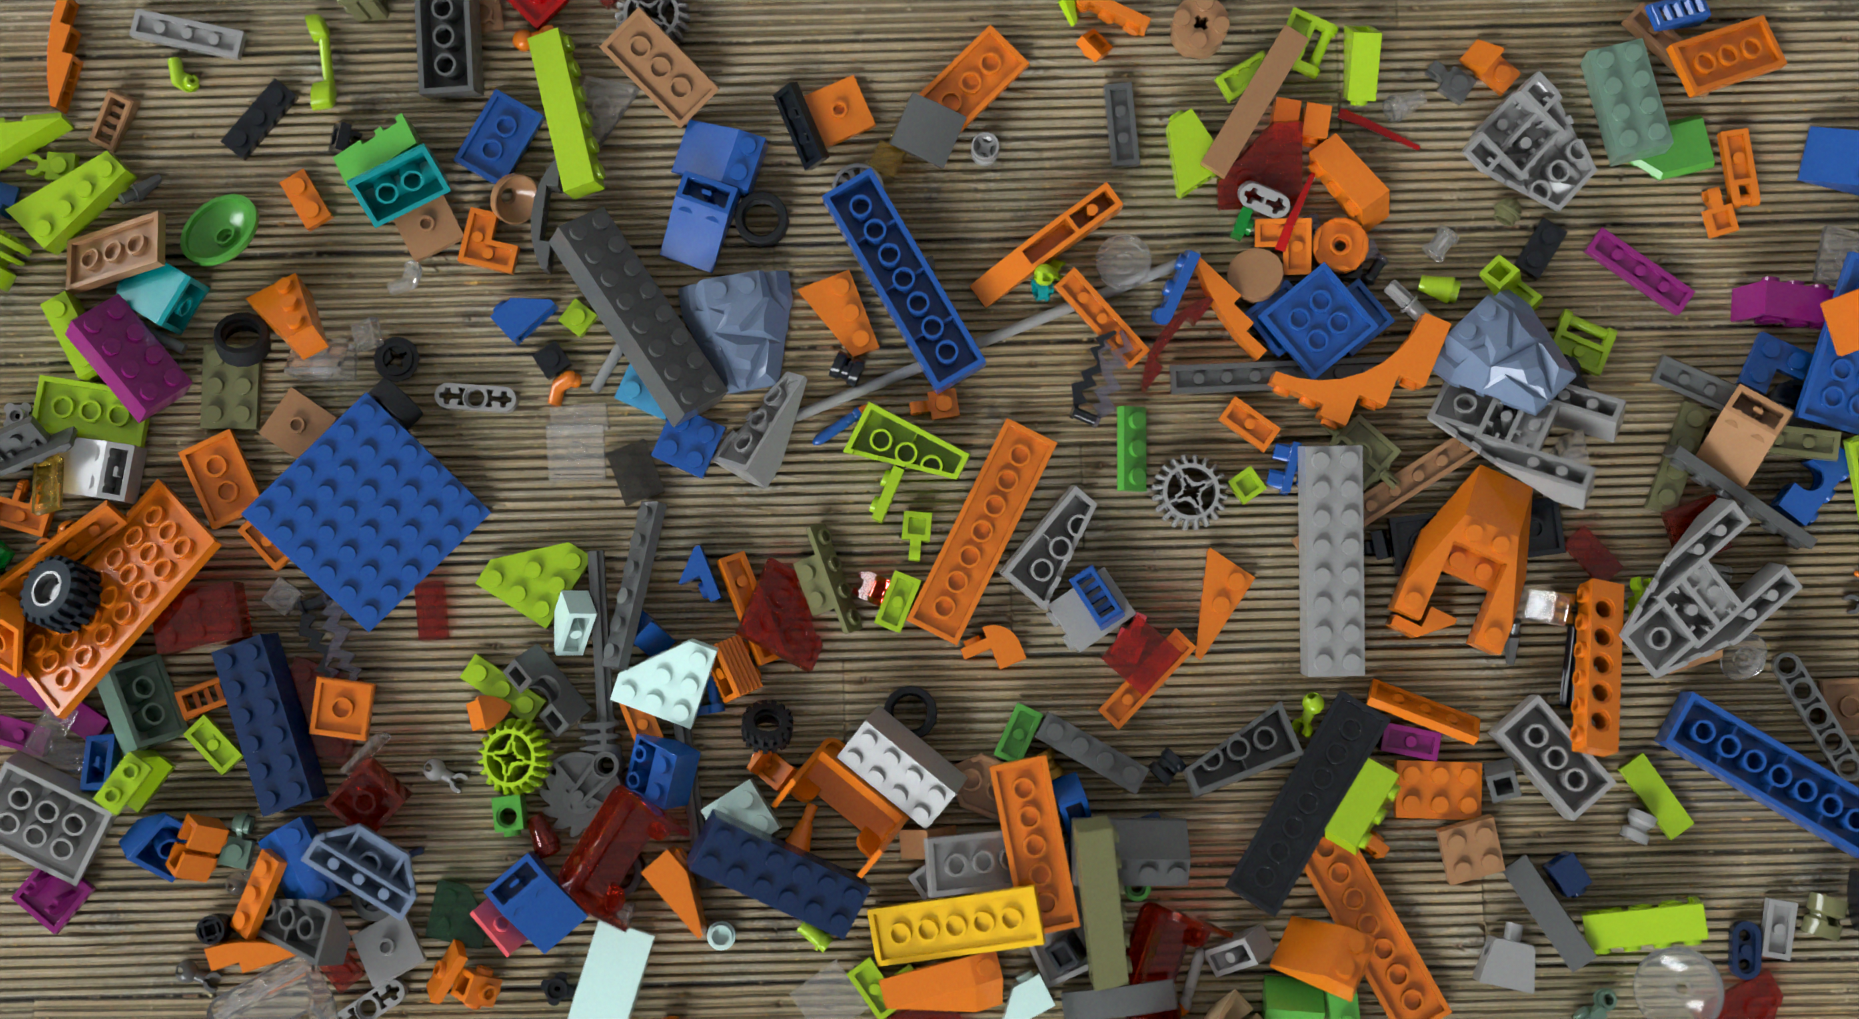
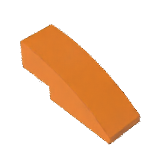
M244 937L229 939L212 944L204 949L211 971L239 963L242 973L296 956L263 937H256L254 940H246Z

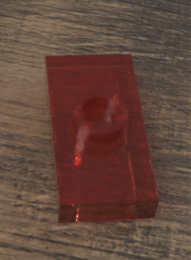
M1585 525L1581 526L1565 541L1567 552L1592 578L1609 581L1623 568L1618 560Z

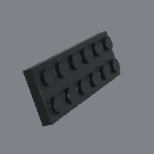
M1551 498L1532 500L1528 558L1566 553L1559 503ZM1437 512L1387 519L1395 575L1402 574L1420 530L1430 522Z

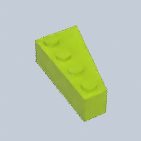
M105 151L5 210L45 250L58 256L67 247L68 240L77 238L118 198V194L125 192L138 177L119 158Z
M868 402L843 450L844 453L956 480L960 478L972 455L873 402Z
M1697 896L1687 897L1688 903L1682 904V901L1671 899L1661 901V903H1658V907L1652 908V904L1642 903L1628 906L1626 911H1623L1622 907H1613L1581 912L1585 939L1596 954H1608L1612 952L1611 948L1621 947L1627 952L1638 951L1642 949L1641 945L1651 944L1657 949L1672 947L1671 942L1681 941L1687 946L1702 944V939H1709L1704 905Z

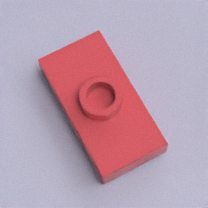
M489 898L470 913L472 918L506 957L528 940L525 935L501 914Z

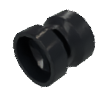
M840 350L832 364L829 376L835 379H844L848 385L855 387L863 373L866 362L861 359L854 360L847 353Z
M1166 747L1161 752V758L1158 761H1153L1147 768L1168 787L1174 781V776L1177 773H1182L1187 765L1172 750Z
M215 913L202 918L196 927L198 939L207 945L216 944L228 939L234 930L230 926L232 919L224 913Z

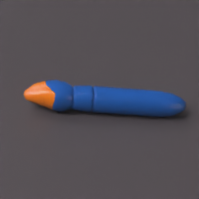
M867 404L854 408L852 413L845 415L814 437L812 444L821 445L849 427V425H852L856 420H859Z

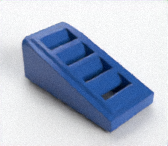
M1664 0L1648 4L1645 7L1655 32L1698 27L1711 16L1706 0ZM1661 11L1663 12L1666 21H1664V19H1663V17H1662V15H1661Z
M1093 565L1069 579V582L1101 631L1125 616L1123 609ZM1092 577L1095 578L1096 581L1083 589L1080 588L1079 585ZM1098 587L1102 589L1089 599L1086 597L1087 594ZM1107 597L1108 601L1094 609L1092 605ZM1111 607L1114 608L1112 612L1100 618V614L1107 611Z

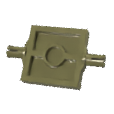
M1360 414L1341 429L1331 430L1321 425L1322 428L1333 436L1329 446L1363 445V493L1372 483L1380 479L1391 487L1392 490L1400 484L1401 480L1388 470L1391 463L1402 451Z

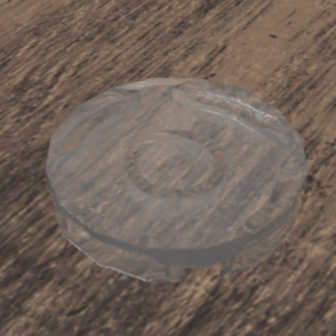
M1116 235L1108 238L1100 246L1096 254V268L1099 277L1107 285L1116 289L1139 286L1147 279L1151 271V253L1148 246L1140 238L1132 235Z

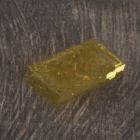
M55 455L48 457L41 463H34L31 513L40 516L62 509L63 457Z

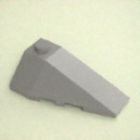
M786 372L766 393L763 405L754 413L750 411L745 416L748 421L737 433L732 430L728 434L712 461L751 484L767 488L782 464L808 379L802 375Z

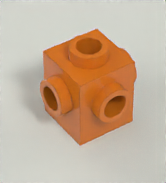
M477 965L476 969L463 967L453 983L450 994L471 1009L480 1010L481 1006L493 1008L496 998L500 993L503 980L494 975V970L487 966Z

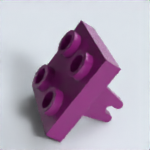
M35 868L11 898L53 934H58L94 892L96 887L84 877H82L77 886H74L39 868Z

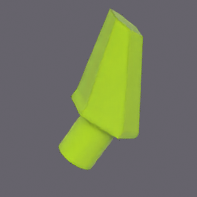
M1058 0L1070 26H1074L1079 19L1075 0Z

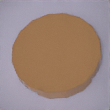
M1261 248L1248 249L1238 254L1231 261L1227 271L1228 283L1241 295L1240 299L1252 303L1263 302L1269 299L1271 295L1281 289L1284 281L1283 265L1278 256L1269 250Z

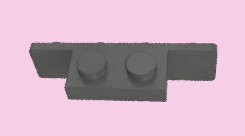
M33 415L1 428L0 477L8 473H17L32 463H41L49 456L58 452H67L73 447L78 430L72 426L50 435Z

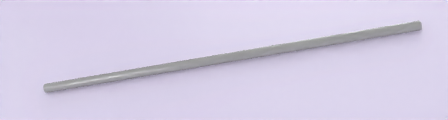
M1176 259L1099 289L1097 292L1103 299H1107L1175 272L1174 264ZM1066 302L973 340L977 347L981 349L1072 313L1075 310ZM918 362L807 405L798 409L795 422L923 371Z

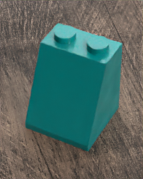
M165 262V266L122 279L117 285L116 295L120 294L133 310L176 334L182 335L210 290V287Z

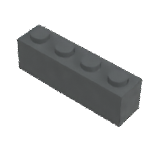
M1050 712L1046 713L1034 734V737L1134 794L1138 792L1150 770Z

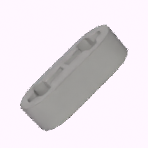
M1251 180L1245 181L1238 188L1237 195L1240 202L1245 207L1272 218H1282L1290 209V201L1281 191ZM1252 188H1255V192L1262 197L1260 200L1251 197L1247 201V196L1244 194L1245 191H1251ZM1280 198L1283 206L1282 208H1276L1275 211H1273V207L1269 203H1266L1267 199L1277 201Z

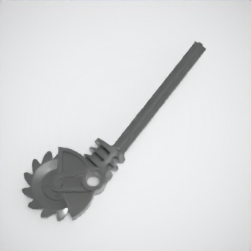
M605 550L588 551L590 596L597 612L592 627L597 718L594 722L578 724V728L585 729L586 736L579 737V739L586 740V747L579 748V750L586 751L568 753L555 759L553 766L556 768V775L548 771L550 775L546 777L549 790L542 789L539 791L541 797L550 804L542 812L547 816L558 818L553 826L555 829H564L571 826V837L579 835L586 827L588 834L594 836L600 822L609 827L612 821L611 812L616 815L621 814L625 804V787L621 774L625 770L626 761L622 755V745L616 743V738H620L621 734L615 732V727L621 724L614 716L613 700H610L613 692L612 669L602 666L603 652L609 637ZM606 757L611 758L614 762L612 772L604 769L603 762Z

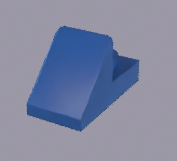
M701 545L694 547L680 578L679 585H685L701 578L702 582L698 583V587L703 598H709L710 602L715 603L722 600L723 596L705 551Z
M642 609L634 644L649 657L668 650L676 641Z

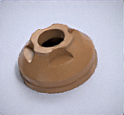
M512 173L503 176L495 184L491 193L492 211L501 221L511 225L526 222L531 218L533 201L538 188L531 178L523 174ZM506 188H511L512 197L508 202L504 203L501 199L502 192Z

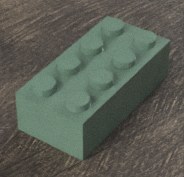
M1643 38L1587 51L1580 65L1610 167L1665 154L1674 141Z

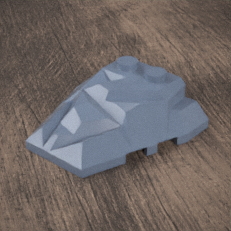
M764 270L703 279L698 281V284L687 285L678 289L682 317L695 342L729 390L726 395L773 387L779 381L784 359L786 334H788L790 309L793 303L788 271L764 272Z
M1509 289L1500 291L1495 297L1491 294L1487 295L1447 334L1445 345L1441 348L1432 369L1434 373L1451 386L1460 388V386L1475 390L1476 395L1482 397L1486 395L1500 399L1501 404L1534 416L1546 407L1576 377L1575 371L1532 307Z

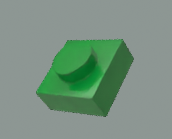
M1242 206L1229 238L1240 242L1244 234L1249 236L1255 222L1254 219H1251L1252 209Z

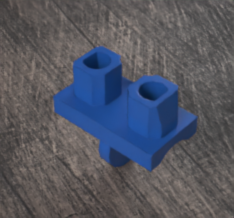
M1293 441L1291 445L1276 443L1274 446L1272 459L1286 462L1284 472L1269 469L1266 485L1279 489V494L1288 495L1290 493L1295 474L1297 475L1295 484L1298 485V446H1302V443Z

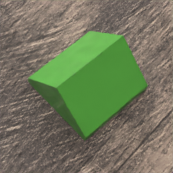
M1264 975L1261 1017L1263 1019H1324L1325 1004L1323 990L1294 977Z

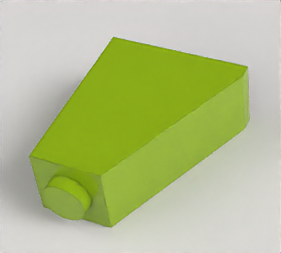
M1344 25L1343 97L1351 101V105L1366 106L1368 101H1376L1382 32L1373 26Z
M1192 108L1186 112L1179 110L1168 119L1170 122L1165 130L1175 192L1179 200L1217 176L1200 165L1214 140Z

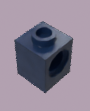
M1563 851L1542 865L1543 870L1562 896L1576 898L1587 891L1586 886L1592 883V880L1573 852Z

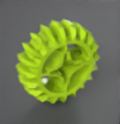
M510 718L506 722L501 721L499 724H496V728L493 727L487 730L489 736L480 739L485 747L477 750L483 754V758L479 759L477 763L484 765V769L479 774L488 775L486 784H494V791H503L504 795L507 796L513 794L524 795L525 792L532 793L535 787L544 784L542 778L550 775L546 767H551L554 764L548 760V756L552 755L554 751L547 750L546 746L551 740L542 739L545 731L542 729L536 730V723H527V720L523 718L518 720ZM511 735V740H508L506 748L501 749L503 742ZM526 765H530L526 775L519 780L520 774L523 773L524 767Z

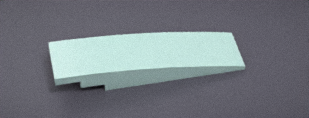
M602 917L599 918L567 1019H631L656 935Z

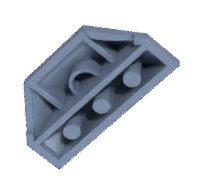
M361 823L316 835L301 859L302 862L400 921L403 920L418 896L410 853Z

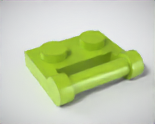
M1293 7L1286 25L1303 34L1309 40L1314 29L1319 30L1321 35L1309 63L1301 60L1309 43L1308 40L1291 69L1302 73L1307 78L1317 79L1320 72L1318 67L1331 38L1336 36L1338 27L1331 22Z
M1564 309L1560 314L1552 339L1563 354L1574 356L1578 360L1582 371L1598 377L1602 373L1618 331L1610 327L1605 329L1573 315V312L1568 309ZM1568 326L1602 339L1601 345L1568 332Z

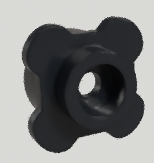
M560 971L550 980L544 979L541 982V989L548 998V1003L552 1006H556L564 998H571L574 995L575 990L569 985L565 972ZM559 986L560 991H556L555 987Z

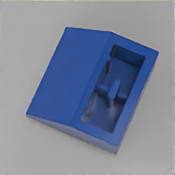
M641 733L636 734L624 787L664 810L686 806L689 802L701 752L681 741Z

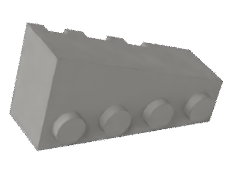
M1070 486L998 572L1037 606L1046 610L1050 602L1049 600L1061 580V576L1091 519L1097 503L1077 486Z

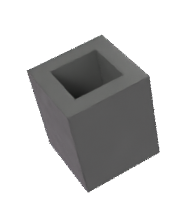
M1512 757L1483 764L1493 803L1522 796Z

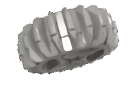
M645 0L617 2L616 6L620 11L615 13V18L620 22L616 24V28L640 6L648 15L658 16V19H652L673 41L676 39L683 42L684 38L680 32H688L689 30L688 25L685 23L691 21V17L686 13L689 10V6L687 3H683L684 0H655L652 3L643 2ZM669 4L675 10L674 20L671 25L664 18Z
M1184 454L1180 457V465L1175 458H1172L1170 460L1172 469L1165 464L1161 467L1165 476L1161 474L1155 475L1154 478L1161 482V485L1153 484L1151 489L1159 491L1160 495L1153 496L1152 501L1161 500L1162 504L1157 506L1155 510L1160 512L1165 509L1167 513L1163 515L1162 520L1166 521L1172 516L1174 518L1171 523L1172 527L1175 528L1179 521H1182V530L1186 531L1189 527V522H1191L1193 530L1196 531L1200 526L1199 521L1205 527L1210 525L1207 516L1215 521L1219 518L1214 509L1218 511L1225 510V506L1218 501L1228 500V495L1220 494L1221 490L1228 488V484L1219 485L1218 481L1224 478L1225 475L1220 473L1215 476L1213 472L1218 466L1214 464L1208 469L1206 467L1208 458L1205 457L1200 464H1197L1198 455L1194 454L1191 457V462L1188 463L1187 456ZM1184 470L1196 471L1206 479L1194 482L1188 475H1185ZM1175 474L1178 479L1179 491L1173 497L1168 498V484ZM1184 486H1187L1189 489L1202 487L1193 495L1196 497L1195 499H1192L1191 496L1178 499L1186 491ZM1211 487L1212 499L1210 505L1204 511L1201 493ZM1179 503H1186L1197 515L1182 514L1173 506Z

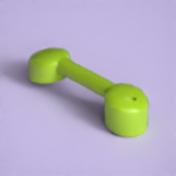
M305 15V21L312 39L315 43L319 42L323 81L312 84L310 92L311 108L313 111L331 109L336 103L337 88L334 79L329 27L321 15Z

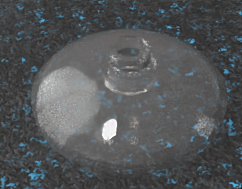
M1672 946L1653 951L1643 959L1634 976L1633 991L1635 1001L1646 1019H1717L1723 1008L1725 989L1721 975L1706 956L1694 949ZM1679 983L1686 984V993H1682L1679 991Z

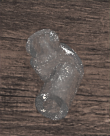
M407 261L404 264L405 269L402 278L387 283L391 296L414 290L417 287L423 273L422 267L417 261Z

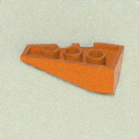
M996 951L956 956L878 980L886 1009L978 1012L1003 1004V976Z

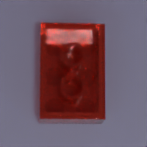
M230 581L180 591L152 622L157 654L172 655L253 637L243 582Z

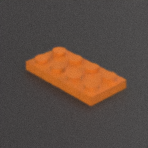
M1764 15L1673 43L1666 48L1689 98L1781 69L1788 64Z
M990 24L918 95L966 116L967 118L960 131L961 133L1029 67L1030 63Z

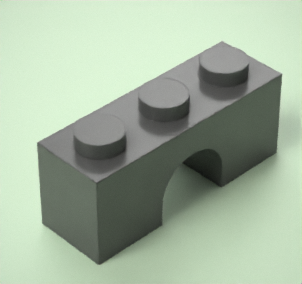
M538 643L514 658L503 671L520 694L527 689L536 688L547 696L549 705L539 717L556 737H559L579 723L592 709L585 698L578 693L569 682L567 676L559 670Z

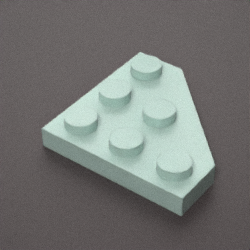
M692 638L639 664L630 666L628 670H621L610 700L691 729L694 725L719 648Z

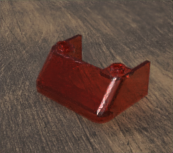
M618 785L610 792L562 866L558 877L559 884L591 917L626 933L629 927L617 916V913L625 904V892L619 886L649 838L661 841L669 836L672 830L685 837H688L690 832L664 810L623 785Z
M1147 902L1139 910L1129 939L1130 947L1126 948V956H1130L1132 973L1128 974L1129 985L1174 979L1175 984L1188 945L1195 948L1204 946L1211 932L1233 938L1234 933L1155 902ZM1178 1005V1008L1173 1010L1125 1016V1018L1181 1019V1009Z

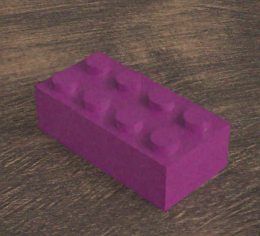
M120 294L113 296L71 320L65 333L67 338L138 423L143 422L183 397L193 383Z

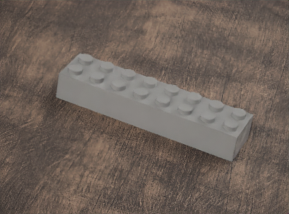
M1363 445L1298 446L1300 673L1307 677L1365 676Z

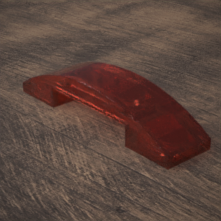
M1207 297L1193 303L1180 312L1164 328L1153 344L1144 363L1139 390L1145 393L1163 369V366L1156 362L1155 359L1182 323L1186 321L1194 327L1214 299Z

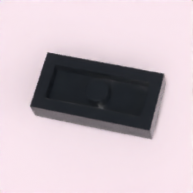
M1546 218L1541 219L1513 265L1535 281L1538 280L1568 232Z

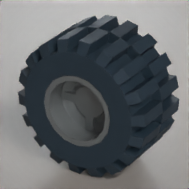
M61 555L46 557L45 561L38 562L36 568L30 570L27 580L25 579L22 584L24 587L20 591V597H22L20 608L23 609L24 617L34 624L58 633L69 634L72 632L71 630L78 631L81 629L80 624L86 625L90 621L89 618L91 615L94 616L97 611L95 608L101 601L99 594L102 593V586H99L101 580L96 575L97 572L84 564Z

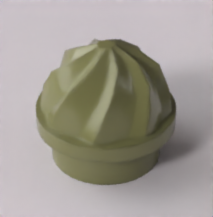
M1505 198L1494 207L1495 213L1493 218L1504 225L1513 226L1521 218L1522 207L1515 198Z

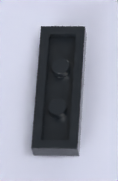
M274 78L222 138L221 142L245 161L299 98Z
M789 82L776 92L773 97L804 170H813L830 156L798 82Z

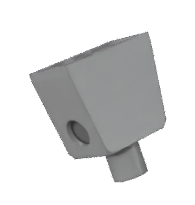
M1506 921L1503 937L1488 935L1474 970L1473 979L1482 983L1534 994L1536 949L1534 945L1521 942L1524 925Z

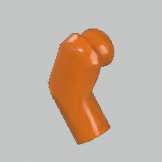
M567 370L555 378L552 382L547 403L561 407L565 390L570 387H580L582 376L573 370Z

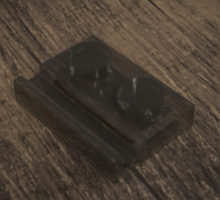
M645 439L606 453L627 507L665 492Z

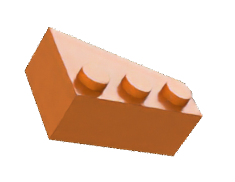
M1336 133L1309 152L1308 168L1310 172L1315 173V178L1321 180L1349 219L1357 221L1365 233L1389 217L1390 190Z

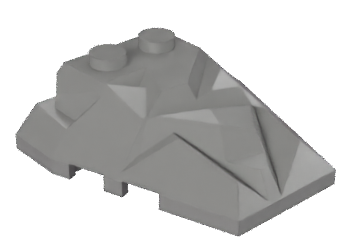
M1540 71L1533 74L1499 104L1469 137L1470 141L1461 152L1481 173L1555 211H1561L1598 171L1583 139H1578L1571 125L1574 123L1571 115L1567 116L1561 105L1560 100L1563 98L1559 90Z

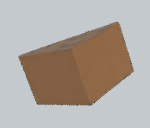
M956 825L928 827L927 830L923 827L901 829L899 831L901 858L925 859L924 838L957 835Z

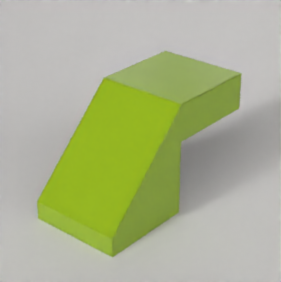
M1499 254L1479 273L1481 279L1495 296L1500 291L1509 289L1527 302L1533 310L1543 303V296L1521 281L1520 269Z

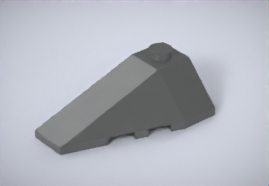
M272 899L258 932L259 936L315 966L343 965L351 939L337 909L319 900Z

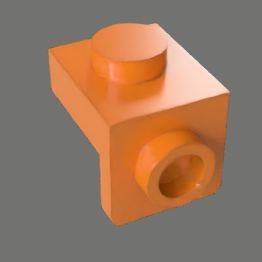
M759 750L758 753L755 752L747 766L750 772L759 776L779 793L782 792L792 777L798 772L795 767L777 753L772 754V751H768V754H763L762 750Z

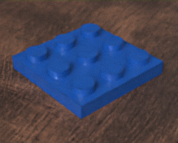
M1325 262L1258 316L1299 367L1312 380L1318 378L1379 327Z

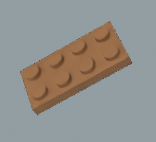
M640 6L599 46L679 128L720 89Z
M155 211L68 240L66 291L75 295L165 266L166 215L160 211Z

